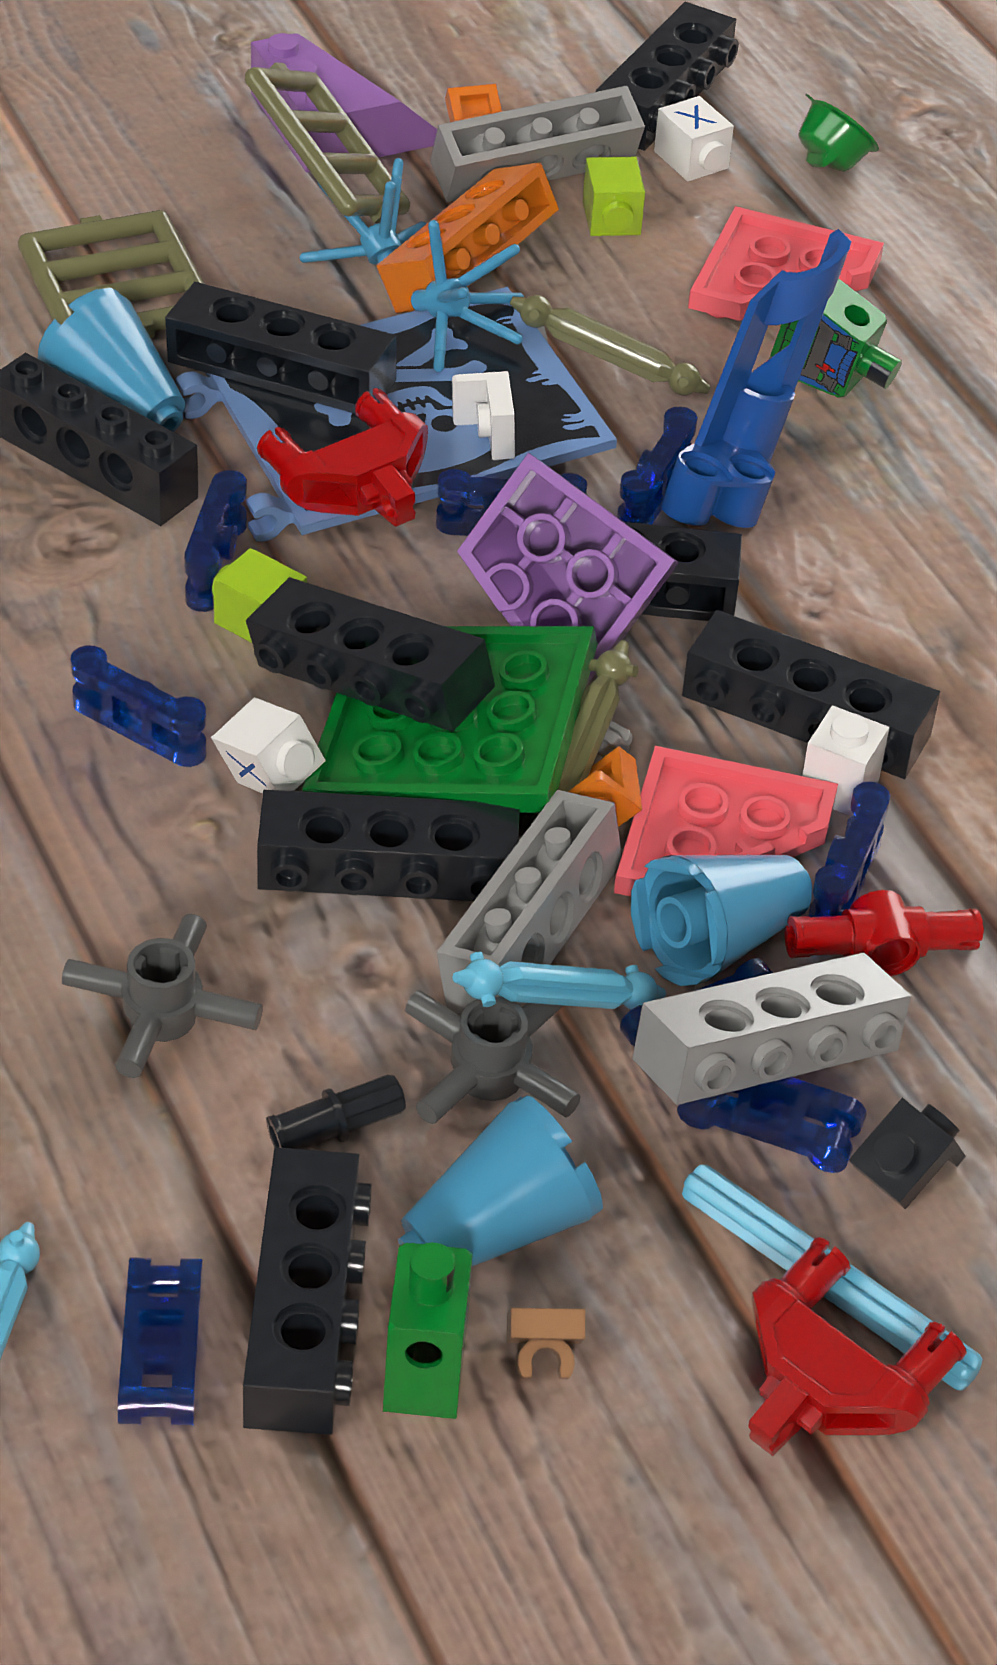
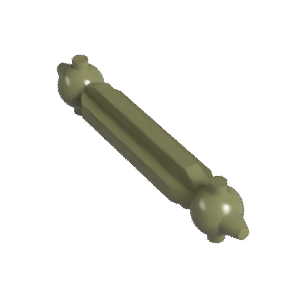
M532 295L527 298L513 296L510 301V305L520 313L522 321L527 326L539 328L545 325L556 339L651 382H669L671 389L679 395H689L693 392L708 394L711 386L701 378L699 370L693 364L683 362L676 365L666 352L569 308L552 309L550 302L543 296Z
M620 640L612 650L602 653L598 659L590 660L589 670L596 672L598 678L585 689L582 695L580 711L574 725L573 736L558 790L568 792L588 777L620 701L618 686L624 684L630 677H636L638 674V666L632 665L628 657L629 643L625 640ZM533 813L531 817L525 816L522 821L523 828L528 829L539 813Z

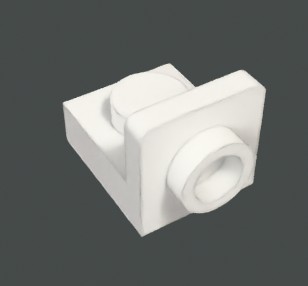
M508 371L454 375L452 377L454 424H477L479 438L489 437L492 460L515 459L514 408Z

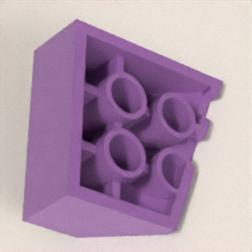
M280 33L268 39L251 42V68H270L275 62L284 63L289 70L316 73L378 158L434 146L437 129L401 101L300 34ZM251 91V94L253 95L257 103L260 105L266 116L269 118L275 129L278 131L284 142L287 144L293 155L296 157L302 168L305 170L306 173L310 172L307 166L299 157V155L293 149L291 144L285 138L283 133L277 127L275 122L272 120V118L269 116L264 107L261 105V103L258 101L256 96ZM278 91L291 110L318 111L305 92ZM308 132L322 152L349 153L335 133Z
M530 453L525 456L457 550L510 626H594L598 644L594 659H598L602 653L612 650L620 640H623L679 563ZM590 671L587 684L596 675V672Z

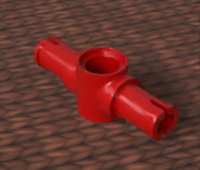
M877 890L860 896L852 903L849 909L843 910L841 915L821 917L790 916L787 920L788 926L785 927L784 938L786 951L791 959L826 955H843V957L865 953L888 975L895 976L908 971L917 963L919 958L926 956L928 951L978 950L980 947L979 941L983 939L984 927L982 916L976 908L926 912L921 906H905L901 896L894 891Z

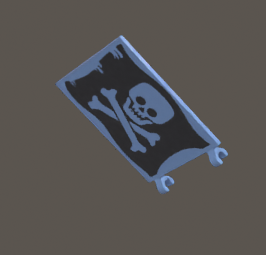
M508 287L488 291L512 293ZM510 303L470 304L468 309L521 334L523 337L522 343L515 344L460 317H449L445 364L441 372H436L433 367L436 317H433L428 311L418 312L415 310L361 324L364 327L396 335V381L387 392L388 398L402 412L416 414L428 426V441L425 455L412 484L416 500L414 504L510 478L528 453L549 467L614 449L617 446L616 437L538 328L527 326L522 321L520 313ZM508 371L514 408L515 459L492 460L489 437L479 438L477 424H454L452 411V377L454 375ZM185 372L176 377V384L183 396L195 393L191 397L184 398L185 409L183 415L185 419L199 418L206 414L214 404L220 401L223 402L279 496L278 498L269 493H257L246 499V504L253 517L260 518L248 522V528L256 541L264 542L275 538L291 523L296 525L301 535L379 514L374 509L359 516L320 513L296 505L282 491L280 475L267 461L260 457L257 451L260 438L269 430L282 443V440L275 434L276 427L287 430L291 438L305 452L310 450L314 452L371 429L355 413L206 373L208 376L206 377L197 372Z

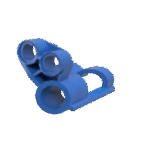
M839 229L830 234L817 267L797 273L782 270L750 300L696 441L679 453L660 505L662 510L674 520L688 525L702 526L707 524L711 515H713L720 521L735 527L750 528L757 524L775 475V470L770 465L773 453L794 400V391L828 299L834 292L852 242ZM798 320L790 344L752 371L768 325L776 326Z

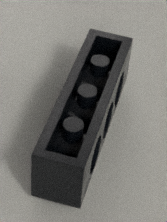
M685 1L596 89V92L628 86L645 125L638 149L645 151L655 141L659 108L697 97L704 89L708 90L711 87L715 77L725 67L729 68L733 64L739 47L738 40L734 39L736 18Z
M195 281L165 316L167 359L169 363L351 413H355L356 403L363 393L368 391L380 403L373 395V389H382L387 394L396 381V335Z
M26 352L0 369V438L159 526L165 524L198 499L197 444Z
M625 522L679 562L641 615L709 621L716 610L734 616L740 578L742 534Z
M289 577L246 619L254 648V655L259 667L265 668L272 673H280L312 684L317 688L327 689L357 699L367 705L377 706L410 717L417 722L428 723L454 732L495 687L485 639Z
M716 610L687 653L682 696L806 743L809 742L832 705L889 727L881 771L906 779L932 734L940 691Z
M263 789L257 843V889L475 901L519 842L520 809L477 801Z
M274 1147L243 1380V1428L333 1435L336 1405L350 1406L353 1361L341 1360L342 1343L356 1344L360 1300L347 1299L349 1283L363 1284L366 1241L354 1240L355 1225L369 1226L372 1183H359L360 1154ZM306 1347V1348H311V1349H308V1350H298V1349H295V1348Z

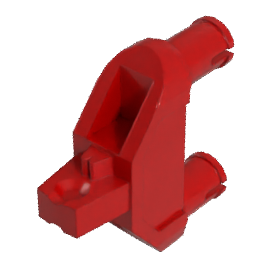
M374 388L373 395L380 403L366 391L358 399L355 406L356 416L371 429L314 452L312 450L305 452L291 438L287 430L276 427L275 434L282 440V443L269 430L260 438L257 451L260 457L267 461L280 475L282 491L296 505L320 513L359 516L374 509L392 525L397 527L415 519L416 511L413 509V505L416 500L412 484L425 455L428 441V426L416 414L402 412L382 389Z
M817 1237L811 1242L810 1247L780 1279L772 1278L762 1281L752 1292L754 1318L766 1380L759 1389V1395L765 1399V1402L749 1420L748 1427L751 1430L749 1437L771 1456H774L801 1428L810 1434H813L818 1429L824 1435H890L905 1432L916 1427L928 1412L927 1407L930 1404L928 1395L953 1366L967 1354L964 1344L956 1334L951 1331L942 1341L939 1337L944 1333L945 1326L937 1322H930L924 1329V1333L895 1365H884L813 1312V1307L851 1269L848 1259L836 1246L826 1256L824 1251L830 1246V1242L821 1237Z

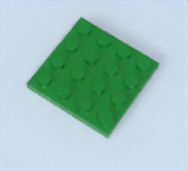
M445 626L485 639L495 683L492 691L454 732L428 723H420L410 717L377 706H370L357 699L336 693L318 743V748L326 761L305 780L302 792L477 801L520 809L519 812L540 813L559 787L573 736L574 725L580 711L582 695L590 675L589 663L591 659H594L598 646L594 626Z

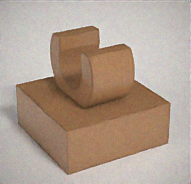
M511 1308L507 1313V1343H526L519 1351L516 1361L520 1378L530 1379L532 1377V1357L535 1352L545 1349L552 1351L558 1358L559 1379H569L574 1370L575 1359L568 1344H580L585 1339V1309Z

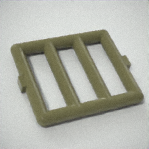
M275 62L270 68L252 67L248 69L245 73L246 84L339 212L348 217L369 216L374 223H380L385 185L391 181L392 176L320 77L314 72L289 70L284 63ZM278 91L305 92L318 111L291 110ZM308 132L335 133L349 153L322 152ZM339 174H365L380 195H353ZM402 190L400 193L398 215H404L410 209V201Z
M163 210L102 220L100 215L80 218V224L25 233L18 240L19 250L52 321L56 319L61 325L74 312L68 305L78 297L95 289L113 288L130 302L186 292L194 281L205 284L170 216ZM148 233H155L159 240L157 243L49 262L44 253L46 251ZM170 262L175 271L63 292L58 283ZM174 306L137 312L150 338L155 337V331L166 330L165 316Z

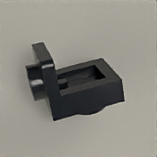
M902 1097L849 1158V1162L890 1198L906 1209L948 1160L958 1167L966 1155L954 1139L960 1130L952 1121L930 1104H927L920 1112Z

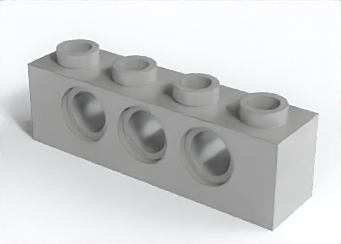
M628 86L440 124L437 128L430 162L446 202H451L458 199L496 168L541 162L549 181L585 173L586 158L635 157L645 125Z
M557 790L550 801L545 805L437 951L446 1007L461 1015L468 1004L477 1000L471 997L464 987L455 983L452 978L455 972L465 969L471 963L470 955L472 953L482 952L484 959L495 962L499 967L509 961L548 965L552 963L619 867L622 854L614 802ZM516 1002L520 1007L523 1004L521 1002Z
M859 953L643 1002L632 1059L676 1105L898 1051L911 994L865 953Z

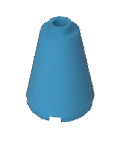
M113 288L95 289L75 299L68 305L74 313L62 325L54 319L47 327L39 343L37 359L175 432L183 421L185 400L131 302Z
M669 855L651 860L644 866L649 868L645 877L635 880L631 890V918L636 939L642 951L652 949L663 964V966L654 969L664 979L676 985H698L712 979L788 926L787 920L790 916L800 917L805 914L811 903L812 882L808 872L801 863L789 855Z
M526 1095L523 1098L519 1097L515 1101L509 1102L401 1219L406 1234L398 1238V1243L401 1245L404 1243L425 1244L434 1242L447 1247L465 1248L473 1252V1267L589 1221L603 1209L602 1196L586 1162L576 1168L571 1156L565 1149V1146L570 1144L572 1140L562 1126L545 1107L533 1097Z

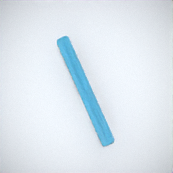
M707 1164L697 1166L684 1182L682 1195L685 1200L786 1271L801 1257L814 1240L807 1233ZM828 1248L824 1251L826 1256L831 1252ZM850 1264V1271L845 1276H842L824 1297L905 1354L924 1333L926 1326L933 1321ZM945 1330L939 1338L944 1341L949 1332ZM965 1343L963 1344L967 1354L942 1379L952 1388L963 1391L974 1381L983 1361L981 1355Z

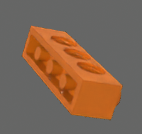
M541 162L493 169L432 219L439 223L447 279H457L510 245H518L559 210ZM428 223L376 265L396 313L415 311L411 303L413 292L426 289L432 281H435Z

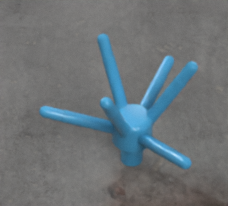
M396 158L393 162L391 181L385 185L380 223L368 227L359 216H344L360 234L361 245L303 252L300 254V261L308 263L367 256L369 263L378 264L424 227L426 223L421 221L398 234L396 233L403 160Z
M431 220L428 223L435 281H432L426 289L414 291L411 296V303L416 311H428L433 317H436L434 370L441 372L444 369L449 317H460L515 344L522 343L523 337L521 334L468 309L470 304L510 303L513 296L524 297V295L519 292H469L467 287L520 252V247L517 244H512L461 277L447 279L439 223L436 220Z

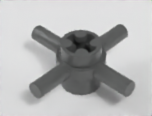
M187 914L183 916L173 939L156 938L146 940L137 945L128 956L127 972L73 959H68L65 963L62 973L63 985L122 999L125 1015L130 1019L132 1029L115 1065L117 1071L128 1078L139 1077L155 1042H167L184 1036L194 1026L196 1016L252 1030H257L263 1012L262 1004L203 990L199 974L195 971L194 955L206 931L207 924L198 915Z
M421 990L416 991L408 1000L405 1012L452 1043L451 1063L454 1069L417 1102L416 1110L421 1118L430 1124H435L467 1094L480 1100L497 1101L510 1097L519 1088L565 1118L569 1117L580 1102V1094L531 1063L533 1043L530 1036L559 1011L563 1005L526 1003L521 1008L516 1002H510L504 997H495V1005L483 1007L482 1001L477 999L466 1006L460 1017Z

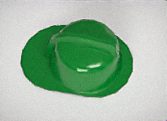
M807 93L805 94L812 104L799 129L798 136L802 145L808 150L806 161L812 167L823 168L829 166L834 170L845 172L856 165L869 152L879 150L874 138L850 116L827 102L814 100Z

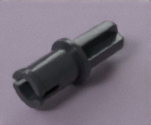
M387 1074L334 1093L330 1088L322 1091L321 1099L276 1116L273 1114L266 1117V1125L273 1146L278 1148L304 1149L333 1138H337L339 1142H345L349 1140V1132L401 1114L406 1109L405 1095L396 1077Z

